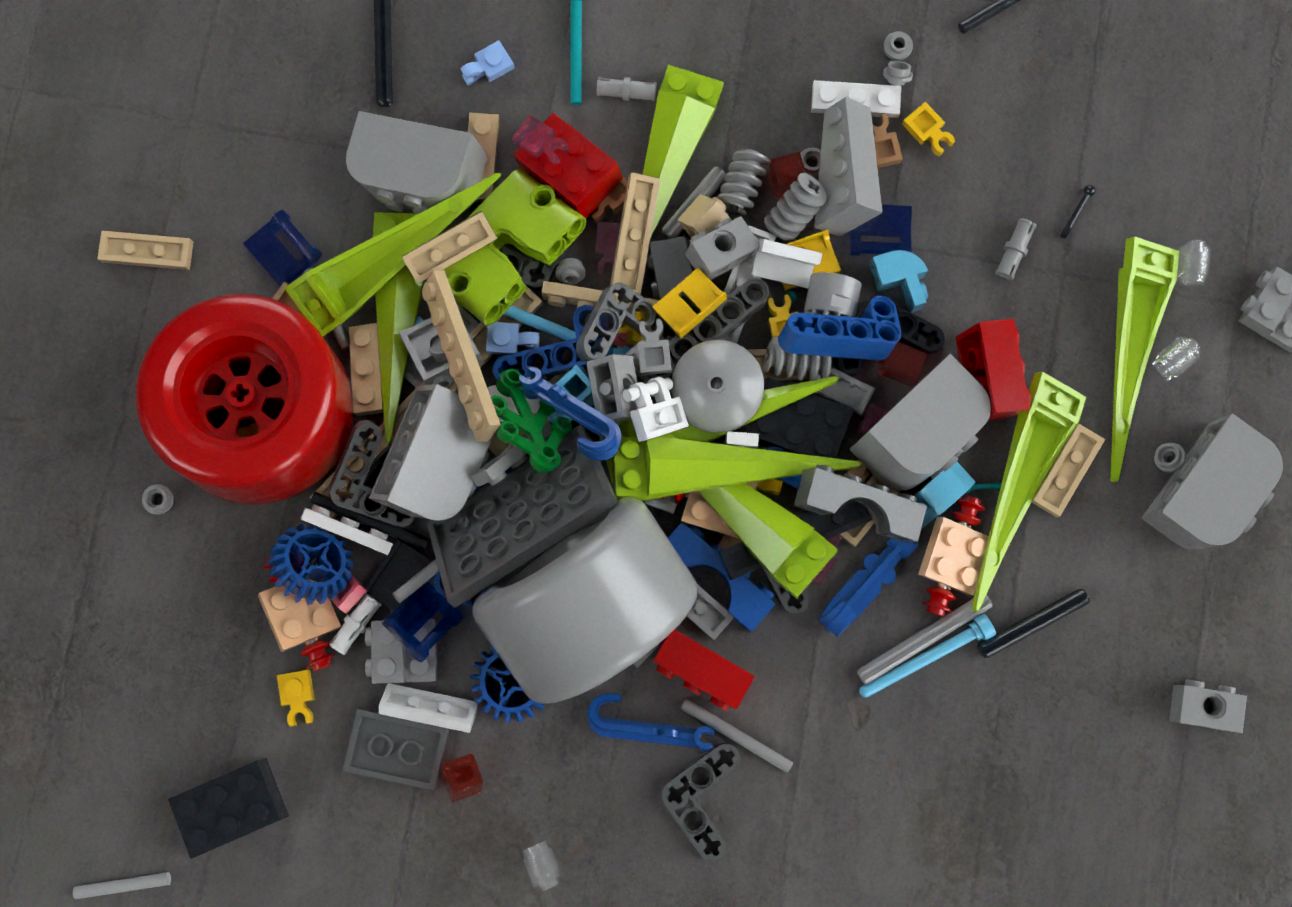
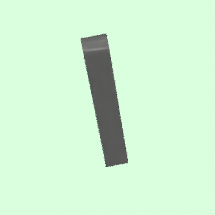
M751 278L727 296L726 301L683 338L676 335L669 341L672 372L660 376L655 374L641 376L639 364L635 367L637 381L646 384L650 379L656 377L670 378L672 380L674 369L681 356L676 354L675 348L680 344H685L692 348L705 341L723 340L765 306L769 294L767 284L759 278ZM751 289H755L761 293L762 298L758 301H753L747 297L746 293ZM726 308H734L739 316L735 319H727L722 311ZM703 326H710L714 329L715 335L711 338H704L700 335L699 329Z

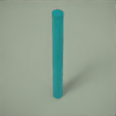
M570 0V105L572 106L582 105V0Z

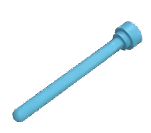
M511 306L503 314L565 341L576 338L575 331L515 306ZM593 344L591 347V351L595 353L596 351L593 349ZM618 346L616 349L613 347V354L625 355L632 348Z
M985 613L972 619L973 623L969 624L968 629L881 675L870 683L861 686L859 689L860 695L865 698L974 639L977 641L981 639L988 640L996 635L994 626Z

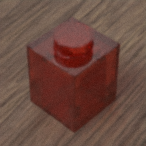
M800 152L770 160L768 173L776 198L783 197L787 190H791L790 185L794 181H798L797 177L800 173H806Z
M898 342L888 358L877 360V364L881 365L878 374L912 387L918 380L928 354Z
M473 753L443 763L442 777L451 803L482 792L483 779Z

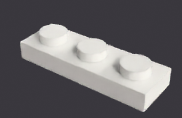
M813 81L811 113H824L826 109L847 97L870 107L872 117H881L882 114H886L888 118H898L900 115L901 86Z
M313 504L312 509L304 508L300 517L301 520L386 555L389 554L393 544L386 541L388 538L387 534L372 528L369 533L358 529L360 523L344 516L341 521L329 517L331 511Z
M390 683L387 684L379 704V714L467 733L471 731L478 709V704L475 701Z

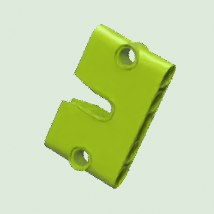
M523 169L513 171L469 216L471 217L482 211L497 239L443 269L457 305L467 309L486 326L494 324L528 289L507 256L499 251L500 248L505 244H512L525 255L550 266L583 232L587 223L584 216L556 196L552 187L542 185ZM467 286L466 289L459 292L462 287Z

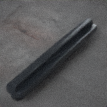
M374 0L376 102L380 107H390L393 104L390 0Z
M1078 589L1000 631L988 640L978 643L977 646L981 655L984 658H989L1090 603L1089 596L1084 589Z

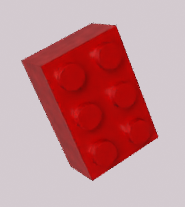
M554 112L513 154L520 169H523L542 185L552 187L556 196L585 218L597 208L623 179L619 165L614 159Z
M1014 319L978 322L955 336L959 363L982 385L989 396L991 412L987 422L1004 421L1030 409L1031 395L1025 383V363L1020 355V334L1018 329L1015 328Z
M675 629L666 637L653 662L658 664L655 669L656 671L671 680L674 675L681 677L685 680L682 686L697 695H700L702 690L712 695L709 702L726 712L730 706L737 710L755 678L753 674Z

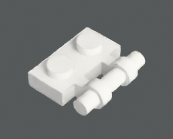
M656 377L650 379L646 384L638 382L630 385L629 389H625L622 392V397L626 402H636L638 409L630 411V415L639 442L689 426L680 396L671 399L669 390L672 389L673 382L670 378ZM651 396L655 397L656 404L652 403Z

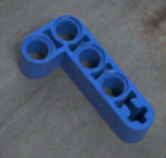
M879 295L872 298L860 318L794 313L790 315L779 334L778 343L783 350L793 354L884 360L888 358L900 340L901 329L894 302L886 296Z
M582 305L574 312L575 339L502 356L495 361L493 366L495 378L498 380L503 371L511 369V365L522 367L523 370L518 369L517 371L525 378L530 377L528 367H534L535 359L539 356H542L544 359L543 368L540 370L541 375L547 378L567 373L576 365H580L584 369L587 368V363L582 361L577 354L576 345L585 327V318L589 313H592L594 307ZM600 315L599 324L604 330L608 331L607 317ZM596 340L588 344L592 347ZM612 344L606 356L613 354ZM571 349L573 353L572 361L565 365L562 360L563 353Z

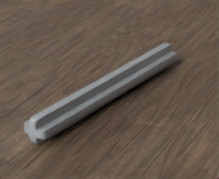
M986 595L980 610L977 612L972 611L973 599L953 610L952 613L945 615L859 668L857 674L864 684H868L992 608L991 600Z

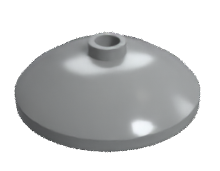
M710 340L695 345L680 358L672 375V398L680 396L687 422L706 432L723 433L743 426L755 415L763 399L764 378L757 360L748 350L734 342ZM715 378L723 381V385L719 389L711 387V381Z

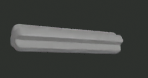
M713 167L664 225L662 233L668 239L677 238L684 228L677 219L700 194L710 198L724 182L726 173L721 168Z

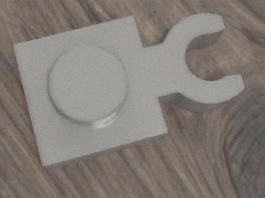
M656 319L657 329L654 332H648L645 329V322L640 321V334L646 339V342L637 343L641 376L672 372L668 339L659 340L663 333V324L660 319Z

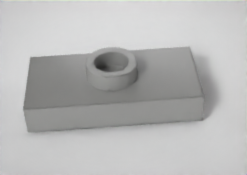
M831 367L829 377L836 376L839 380L837 383L813 394L854 409L853 413L862 417L876 389Z

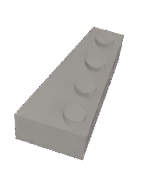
M844 97L824 111L818 182L826 191L827 201L815 214L814 228L822 231L829 230L830 234L839 237L882 213L871 108L847 97Z

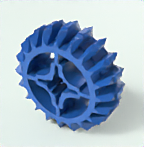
M301 523L296 529L290 527L284 534L279 535L275 541L276 544L270 549L272 556L268 560V565L273 568L270 571L269 577L279 578L275 582V588L284 586L286 588L284 597L290 595V593L294 594L295 603L305 598L307 606L312 605L315 600L321 605L326 602L327 598L329 600L335 599L338 593L343 592L347 587L346 584L352 578L350 571L354 562L349 560L352 556V551L344 550L346 541L339 542L336 539L338 534L332 533L330 535L323 528L318 530L316 525L310 524L307 528ZM314 558H317L315 563L311 565L308 570H306L305 568L307 567L309 562H312ZM291 563L295 566L296 572L293 569Z
M490 645L493 655L490 656L486 651H482L480 655L486 660L485 664L475 661L473 665L481 669V673L470 675V678L473 680L480 679V685L471 687L472 692L479 690L482 692V695L477 697L475 702L477 704L484 700L488 702L482 709L484 713H488L492 707L496 709L493 714L494 720H498L502 712L505 713V723L511 722L513 713L516 714L517 722H523V711H526L527 715L533 718L535 713L532 706L535 705L537 709L543 710L545 708L544 704L530 699L521 706H506L514 692L523 690L517 685L512 686L508 690L509 688L506 684L509 682L505 683V678L499 674L503 676L512 674L509 670L505 671L493 667V664L500 657L492 645ZM488 675L498 680L501 684V693L498 701L489 690Z

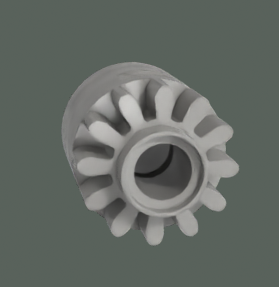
M820 272L812 274L810 276L804 313L856 317L862 286L861 282L852 277L836 273Z

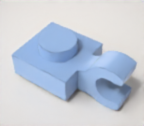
M499 40L475 53L474 58L476 62L467 63L460 68L463 73L462 77L467 85L473 84L483 76H486L488 81L491 82L515 69L513 61Z
M495 322L488 326L486 353L509 355L517 353L518 347L538 348L540 342L539 333H519V324Z

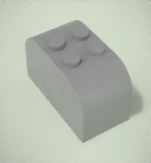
M359 111L346 153V165L351 176L377 201L386 204V207L391 210L403 212V209L413 210V213L417 215L480 182L488 155L472 133Z
M949 354L849 450L885 486L895 490L912 489L928 477L934 479L942 471H947L958 460L957 457L963 451L966 452L978 441L975 434L987 423L991 412L989 396L982 385Z
M438 384L416 386L369 499L417 518L439 521L455 516L463 508L467 498L476 489L477 485L471 476L486 464L489 456L487 450L492 437L488 442H476L473 431L469 428L468 417L458 394Z
M1233 413L1210 422L1186 454L1184 466L1171 475L1141 519L1175 544L1185 549L1200 550L1231 543L1243 532L1246 533L1253 527L1257 520L1254 517L1260 507L1264 508L1274 496L1272 490L1280 480L1283 471L1281 454L1271 440Z

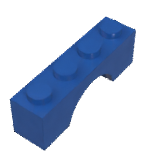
M682 522L668 537V540L687 568L696 566L708 567L718 572L724 578L730 593L728 613L749 633L752 632L776 604L771 600L774 596L773 593L761 583L756 587L748 580L750 577L749 573L730 580L718 553L722 549L715 543L709 546L701 539L704 536L702 531L695 525L689 524L686 526Z

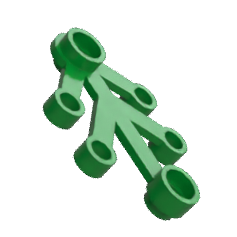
M515 369L503 371L496 381V388L502 395L512 398L518 414L507 408V402L501 396L494 395L491 397L493 405H496L494 408L497 416L504 420L497 430L498 438L530 455V464L536 471L548 473L555 470L561 462L560 454L556 449L562 438L566 437L572 429L571 422L565 417H557L551 425L552 433L545 442L541 430L549 415L555 412V409L540 400V408L534 416L521 389L519 379L521 373ZM519 430L527 434L531 441L518 434Z

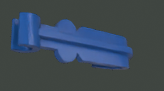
M528 367L530 380L522 375L519 376L521 388L526 398L542 400L560 414H565L604 438L600 442H592L580 437L577 440V445L581 454L593 460L602 461L610 459L617 453L622 435L619 426L613 420L566 393L560 386L553 385L543 379L541 371L536 367Z
M889 538L886 542L888 546L879 556L876 554L867 555L863 560V566L866 570H857L820 613L818 621L825 626L824 629L828 633L831 631L838 638L881 592V583L887 585L894 582L896 573L893 568L902 558L906 559L918 546L916 542L903 543Z
M609 693L596 697L589 705L587 711V719L591 729L596 734L606 738L692 747L703 752L713 749L712 743L700 741V737L703 735L714 736V730L708 726L691 728L602 717L599 714L600 706L605 703H620L622 701L620 694Z

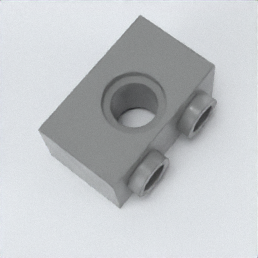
M742 216L733 221L727 218L717 224L714 231L708 234L703 231L690 240L691 244L685 255L695 270L699 268L712 280L754 257L760 248V244ZM715 244L723 245L727 251H720Z
M612 354L587 361L595 410L604 414L616 424L632 420L630 411L638 409L636 402H626L622 397V392L625 389H629L630 385L637 383L633 356Z
M1185 680V685H1173L1169 721L1243 734L1247 696L1235 694L1236 688L1216 685V690L1205 689V682ZM1207 698H1210L1213 708L1207 714L1203 704Z

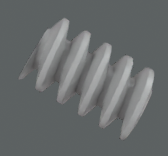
M740 148L733 153L732 160L734 162L729 164V172L724 177L726 183L721 185L720 192L722 194H719L717 198L726 205L727 211L744 216L747 215L744 207H754V203L748 197L758 196V192L752 186H762V181L756 175H766V170L760 167V165H769L770 159L755 150Z
M807 173L799 174L797 177L798 181H794L790 185L791 190H787L784 193V198H780L777 202V207L771 209V215H767L764 218L767 229L781 239H796L799 232L806 227V223L811 221L813 215L827 201V194L823 186Z
M778 336L771 340L766 349L763 359V373L767 374L770 367L774 366L775 376H779L782 369L785 368L787 378L792 377L794 370L797 371L798 380L801 381L806 373H809V381L816 380L817 375H820V379L828 378L831 369V357L788 353L780 347Z

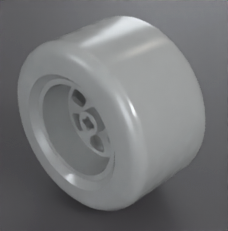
M636 498L617 499L618 504L610 508L606 513L597 516L579 530L558 541L551 548L530 559L523 566H519L502 577L498 582L483 589L477 596L472 608L475 622L526 696L532 701L541 704L561 702L587 692L609 680L663 641L692 609L697 598L696 581L647 506L641 500Z

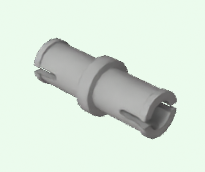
M598 77L597 96L620 97L623 101H629L630 98L652 101L656 99L657 82L631 81L629 77H625L624 80Z
M1024 218L1018 219L1010 241L1005 243V253L995 272L996 275H1000L999 277L1006 280L1014 279L1022 257L1027 255L1028 249L1026 247L1037 226L1035 223Z

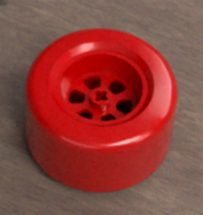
M253 294L223 295L204 300L187 308L168 322L151 342L143 357L137 376L135 391L137 415L141 429L153 451L167 466L196 486L215 497L234 503L270 504L292 498L308 490L334 467L344 451L353 425L352 387L348 374L337 355L318 329L305 316L282 302ZM272 366L280 374L281 381L273 386L263 387L259 378L267 367ZM250 367L247 375L234 376L236 372ZM225 382L226 385L220 395H216L219 388ZM268 399L284 400L282 411L276 419H271L263 413V407ZM224 407L228 411L229 416L220 428H215L211 424V410ZM245 418H254L258 426V433L247 437H238L237 431L240 421Z

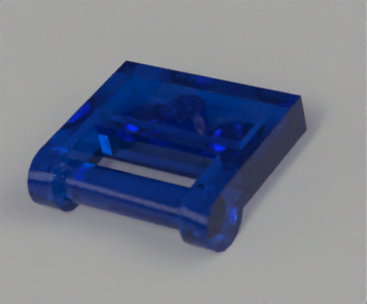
M882 204L881 214L850 231V256H860V253L884 254L896 250L911 252L912 206ZM861 235L900 237V243L861 241Z
M285 210L276 212L267 224L243 243L280 287L284 282L291 284L322 257V252L316 246L312 247L291 223L290 216ZM280 229L284 231L304 254L298 261L274 235Z
M427 581L408 596L381 624L409 650V653L415 660L423 662L429 656V650L452 626H457L463 620V616L458 609L454 608ZM439 610L443 614V619L420 642L414 635Z

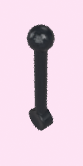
M1088 185L1084 188V195L1061 232L1060 237L1066 239L1087 200L1095 194L1094 186Z

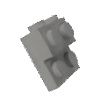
M1276 267L1271 271H1264L1258 278L1255 285L1259 288L1254 296L1250 295L1241 307L1243 314L1238 322L1291 353L1292 275Z
M431 318L400 332V337L424 384H438L447 389L454 377L450 374L448 360L445 352L441 349L440 338ZM467 331L478 364L481 366L483 362L480 353Z
M437 619L371 621V627L365 630L366 646H371V659H366L365 673L366 677H372V684L438 681Z

